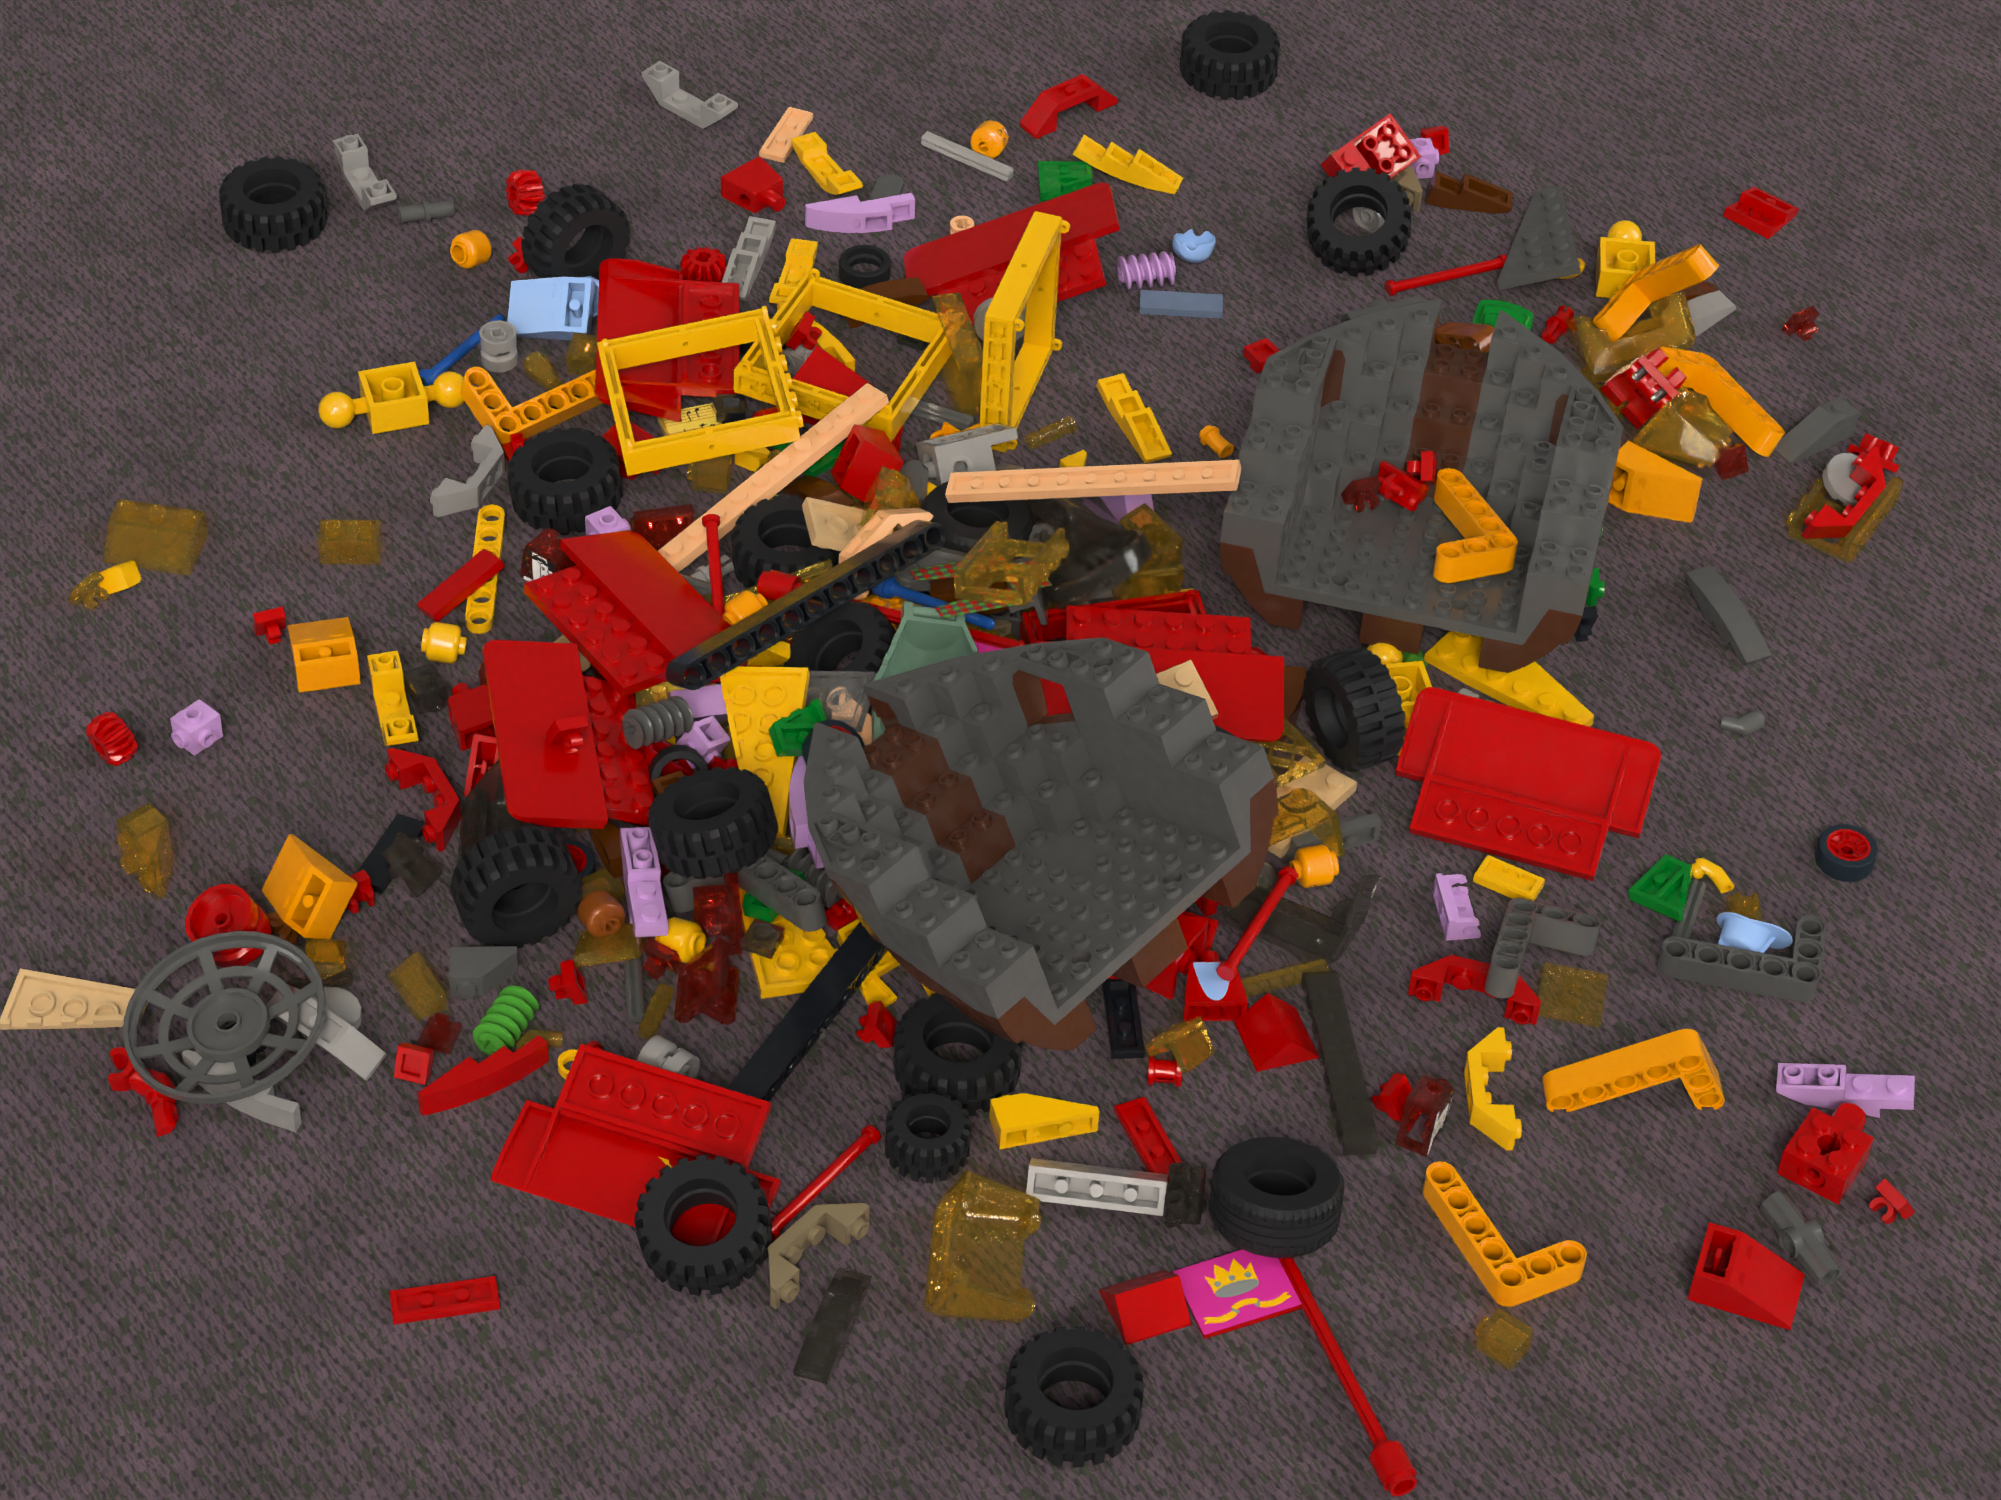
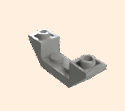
M658 61L642 72L644 81L660 106L702 129L738 108L737 102L719 92L704 102L679 88V71L661 61Z
M359 134L347 135L343 138L332 140L343 178L364 211L390 205L397 199V195L388 180L378 181L369 167L368 149Z
M485 425L480 433L476 434L472 439L471 451H473L474 462L480 464L475 474L467 479L466 484L445 478L439 487L434 488L432 491L430 503L433 505L434 516L441 517L479 507L504 474V451L491 426Z
M287 984L291 988L293 994L300 990ZM279 991L271 998L266 1008L284 999ZM309 998L298 1005L299 1022L297 1031L307 1038L317 1017V1001L313 998ZM326 1008L324 1024L316 1044L333 1055L343 1066L367 1081L386 1058L387 1054L352 1025ZM287 1011L275 1018L287 1026L289 1012Z

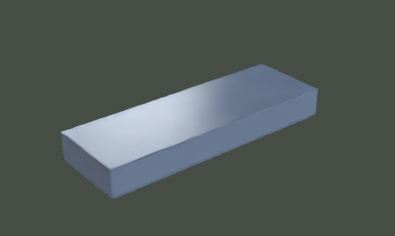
M1140 290L1139 314L1222 319L1223 295Z

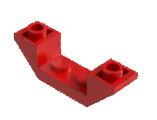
M1081 74L1042 91L1021 119L1020 127L1037 139L1056 131L1057 113L1085 102L1095 111L1099 112L1118 104V99L1100 84Z
M1873 446L1867 454L1862 451L1851 464L1855 467V470L1849 478L1862 487L1854 497L1858 503L1854 507L1848 504L1841 514L1827 504L1824 505L1820 512L1814 509L1803 522L1807 526L1801 534L1803 538L1845 537L1886 487L1879 449L1876 446Z
M395 748L388 749V763L384 766L389 781L398 780L401 790L421 783L426 794L432 793L435 808L424 811L425 825L422 826V833L427 844L435 842L438 852L445 850L461 820L459 797L435 758Z
M1449 955L1417 968L1411 974L1408 995H1415L1422 1001H1430L1434 997L1433 1001L1440 1002L1445 983L1453 985L1459 990L1471 989L1497 998L1485 991L1489 969L1488 963ZM1519 976L1514 995L1507 1000L1504 1018L1512 1019L1515 1023L1521 1025L1528 1024L1529 1022L1532 1025H1536L1541 1000L1521 976Z

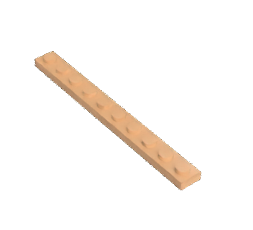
M866 383L800 436V440L790 444L664 545L658 552L678 572L683 570L708 550L706 527L702 525L703 516L708 514L720 516V525L718 526L720 540L736 526L737 519L741 514H744L747 508L751 505L757 506V503L763 499H771L849 435L854 424H864L889 403L887 394Z
M1239 460L956 472L950 474L945 496L948 503L1236 491L1242 467Z

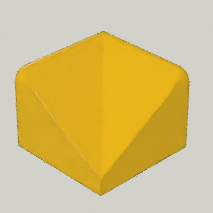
M766 447L735 454V464L757 472L772 460L774 455Z
M130 560L97 573L96 579L102 593L109 595L140 583L141 575L135 561Z
M784 641L778 642L749 659L748 666L776 667L788 661L790 658V644Z

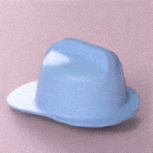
M1723 912L1717 916V923L1721 928L1719 945L1764 953L1769 947L1783 949L1789 947L1793 942L1792 936L1788 931L1779 926L1749 919L1732 912Z

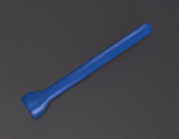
M497 314L488 322L505 321V318L502 314ZM480 329L431 369L419 370L423 386L433 385L434 380L440 374L447 371L480 343Z
M894 576L872 588L873 594L878 597L889 599L896 596L923 607L936 608L948 604V602L899 585ZM976 612L965 614V622L987 630H992L995 627V621L990 617Z

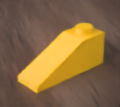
M1020 1093L990 1099L989 1119L999 1149L1096 1132L1098 1131L1099 1109L1097 1106Z

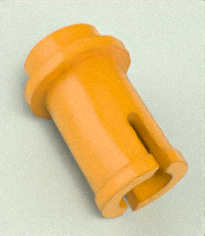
M1207 425L1200 431L1199 438L1203 446L1207 444L1219 458H1225L1233 453L1234 445L1229 443L1220 434L1218 427Z

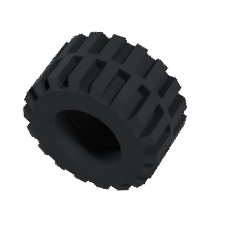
M930 1090L928 1094H924L923 1091H916L915 1096L907 1094L902 1097V1102L896 1101L892 1105V1110L888 1111L885 1122L886 1159L890 1158V1166L893 1169L899 1167V1174L905 1178L909 1173L911 1174V1180L916 1182L919 1181L920 1177H925L926 1183H933V1177H939L941 1182L947 1180L948 1172L955 1176L959 1173V1166L964 1168L966 1165L967 1157H969L971 1120L969 1119L967 1109H962L960 1101L957 1099L952 1101L951 1095L944 1093L941 1096L937 1095V1091ZM932 1132L940 1135V1137L924 1139L916 1136V1134Z

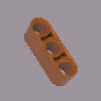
M1446 322L1437 328L1434 344H1449L1455 348L1465 350L1476 349L1482 353H1488L1495 328L1487 324Z

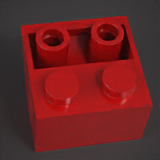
M854 424L830 473L842 490L878 510L889 497L891 487L903 467L904 460L884 431Z

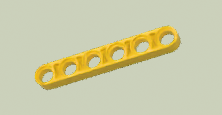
M491 504L483 506L479 510L473 557L482 549H486L501 559L505 530V512L502 507ZM489 516H496L499 518L496 521L485 520V518ZM493 536L497 538L494 541L482 540L484 537ZM499 572L467 598L466 628L472 633H486L493 627ZM481 597L489 599L485 603H477L474 600ZM483 618L487 620L485 623L475 624L472 622L474 619Z

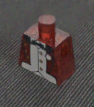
M550 528L542 530L537 537L524 547L520 577L527 581H532L576 565L560 549V540L556 530Z
M1422 1076L1406 1098L1395 1145L1422 1156H1428L1448 1118L1454 1094V1088L1448 1081L1441 1078L1434 1079L1429 1076ZM1421 1113L1429 1116L1423 1125L1426 1127L1421 1135L1423 1143L1407 1137Z

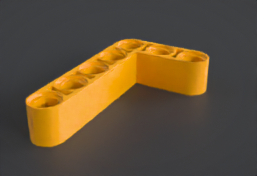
M1697 244L1641 268L1623 284L1595 316L1592 323L1610 343H1613L1631 327L1652 302L1706 280L1717 270L1719 264L1701 244Z
M1660 347L1669 357L1658 368L1664 376L1677 366L1687 377L1681 387L1692 388L1753 451L1764 457L1771 455L1785 434L1784 429L1716 360L1701 352Z
M472 367L466 371L460 390L463 400L481 426H491L500 445L509 443L511 434L522 432L523 439L602 404L595 395L596 369L515 407L510 405L489 373L481 367Z
M1452 468L1439 470L1436 479L1434 501L1465 539L1442 543L1437 547L1433 571L1434 578L1444 583H1454L1511 571L1514 568L1518 544L1515 535L1459 470Z
M1693 1029L1677 1030L1547 1072L1542 1078L1546 1105L1550 1112H1554V1109H1566V1112H1572L1677 1078H1681L1698 1110H1702L1701 1107H1714V1110H1717L1725 1102L1718 1070L1700 1035Z
M1441 1161L1433 1162L1428 1166L1423 1185L1424 1198L1487 1291L1498 1304L1506 1307L1516 1306L1574 1284L1581 1279L1587 1257L1586 1249L1581 1243L1566 1240L1516 1258L1451 1164Z

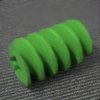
M507 986L503 988L486 1012V1015L483 1016L473 1031V1039L477 1047L489 1056L503 1046L512 1050L515 1041L520 1038L521 1032L525 1031L528 1023L534 1018V1012L539 1010L536 998L523 987Z

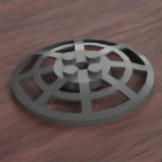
M234 931L200 938L180 947L163 958L138 984L129 1000L124 1016L123 1039L125 1050L135 1071L143 1081L157 1092L172 1099L194 1104H218L250 1097L270 1088L287 1077L303 1062L313 1049L322 1031L326 1016L324 985L314 963L308 956L292 943L274 935L260 932ZM232 948H258L265 950L257 968L252 966H232L217 969L212 956L213 952ZM277 955H282L298 965L308 976L311 983L293 994L291 988L284 980L270 972ZM199 958L204 975L185 985L172 999L155 991L160 983L186 963ZM237 977L252 978L247 989H224L221 981ZM265 983L277 989L284 997L283 1000L267 1008L258 996ZM207 985L209 986L211 994L203 998L194 1009L183 1004L195 992ZM316 995L317 1017L308 1038H294L299 1022L298 1005ZM148 1002L164 1010L158 1026L159 1044L138 1047V1023L142 1010ZM288 1011V1025L284 1036L270 1034V1020ZM177 1016L186 1020L188 1037L169 1041L173 1018ZM228 1021H236V1024L232 1028L226 1030L221 1029V1026ZM261 1045L275 1048L266 1059L250 1068L247 1059L248 1055L256 1051ZM194 1048L202 1059L193 1070H190L181 1064L173 1053ZM285 1051L297 1052L283 1067L265 1079L254 1082L253 1076L271 1066ZM163 1056L171 1069L185 1079L175 1089L167 1087L153 1078L145 1068L142 1059ZM215 1062H234L237 1073L230 1075H206ZM240 1081L241 1085L240 1089L215 1094L189 1093L198 1083L221 1085Z

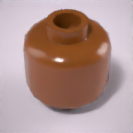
M593 891L586 895L578 906L577 915L580 923L595 938H609L617 934L625 923L626 913L623 906L608 891Z

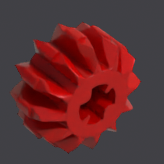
M516 170V172H511L510 176L506 179V199L509 201V208L512 209L515 215L529 216L531 213L534 214L537 204L546 197L543 192L545 187L541 184L542 179L536 171Z
M697 246L696 250L687 249V253L682 256L680 261L683 280L721 282L727 268L725 255L720 254L719 249L711 250L709 246L706 248Z
M106 711L104 714L96 716L87 725L86 735L89 738V743L107 764L118 766L121 763L127 762L132 758V755L137 753L138 744L135 740V735L131 733L129 726L117 714Z

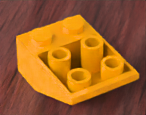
M1628 440L1619 449L1608 503L1625 512L1691 523L1694 520L1703 479Z
M349 617L287 625L299 693L361 684L358 655Z
M289 834L261 891L283 922L304 938L329 940L358 883L295 835Z

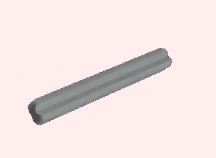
M926 131L921 137L922 146L1008 182L1014 176L1013 167L932 132Z

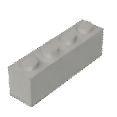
M1031 1158L1025 1199L1163 1216L1168 1174Z

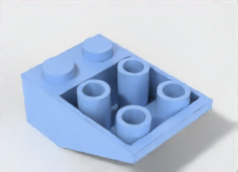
M552 277L511 281L507 322L516 328L517 337L590 342L596 289L592 278Z

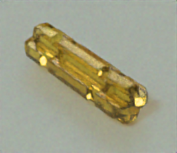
M1065 417L1037 431L1028 433L1025 436V443L1030 449H1037L1042 446L1041 443L1046 445L1064 437V433L1069 435L1077 430V423L1072 417Z
M665 984L657 986L654 992L655 995L652 997L644 1014V1019L638 1028L637 1034L640 1038L650 1040L656 1035L657 1029L660 1027L668 1009L667 1006L673 998L674 989L671 986H666Z

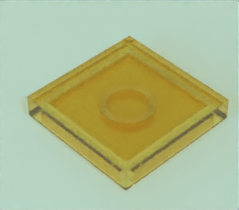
M624 924L616 933L597 938L593 937L587 930L581 931L574 953L576 967H584L640 958L646 937H635L633 924Z
M1544 962L1538 998L1541 1000L1539 1016L1600 1028L1608 974Z

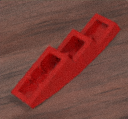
M538 1035L514 1053L506 1046H503L479 1064L469 1056L418 1092L419 1112L426 1116L456 1108L491 1095L523 1079L549 1062L548 1042Z

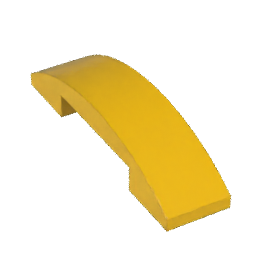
M816 132L791 138L792 146L799 160L824 191L838 195L863 187L862 182L851 170L844 172L827 154V144Z
M791 238L786 251V262L779 282L774 284L769 303L785 302L805 273H808L814 267L818 242Z

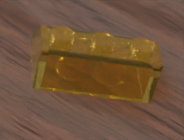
M118 499L108 521L103 563L118 565L132 560L135 561L137 568L190 576L208 538L205 512Z

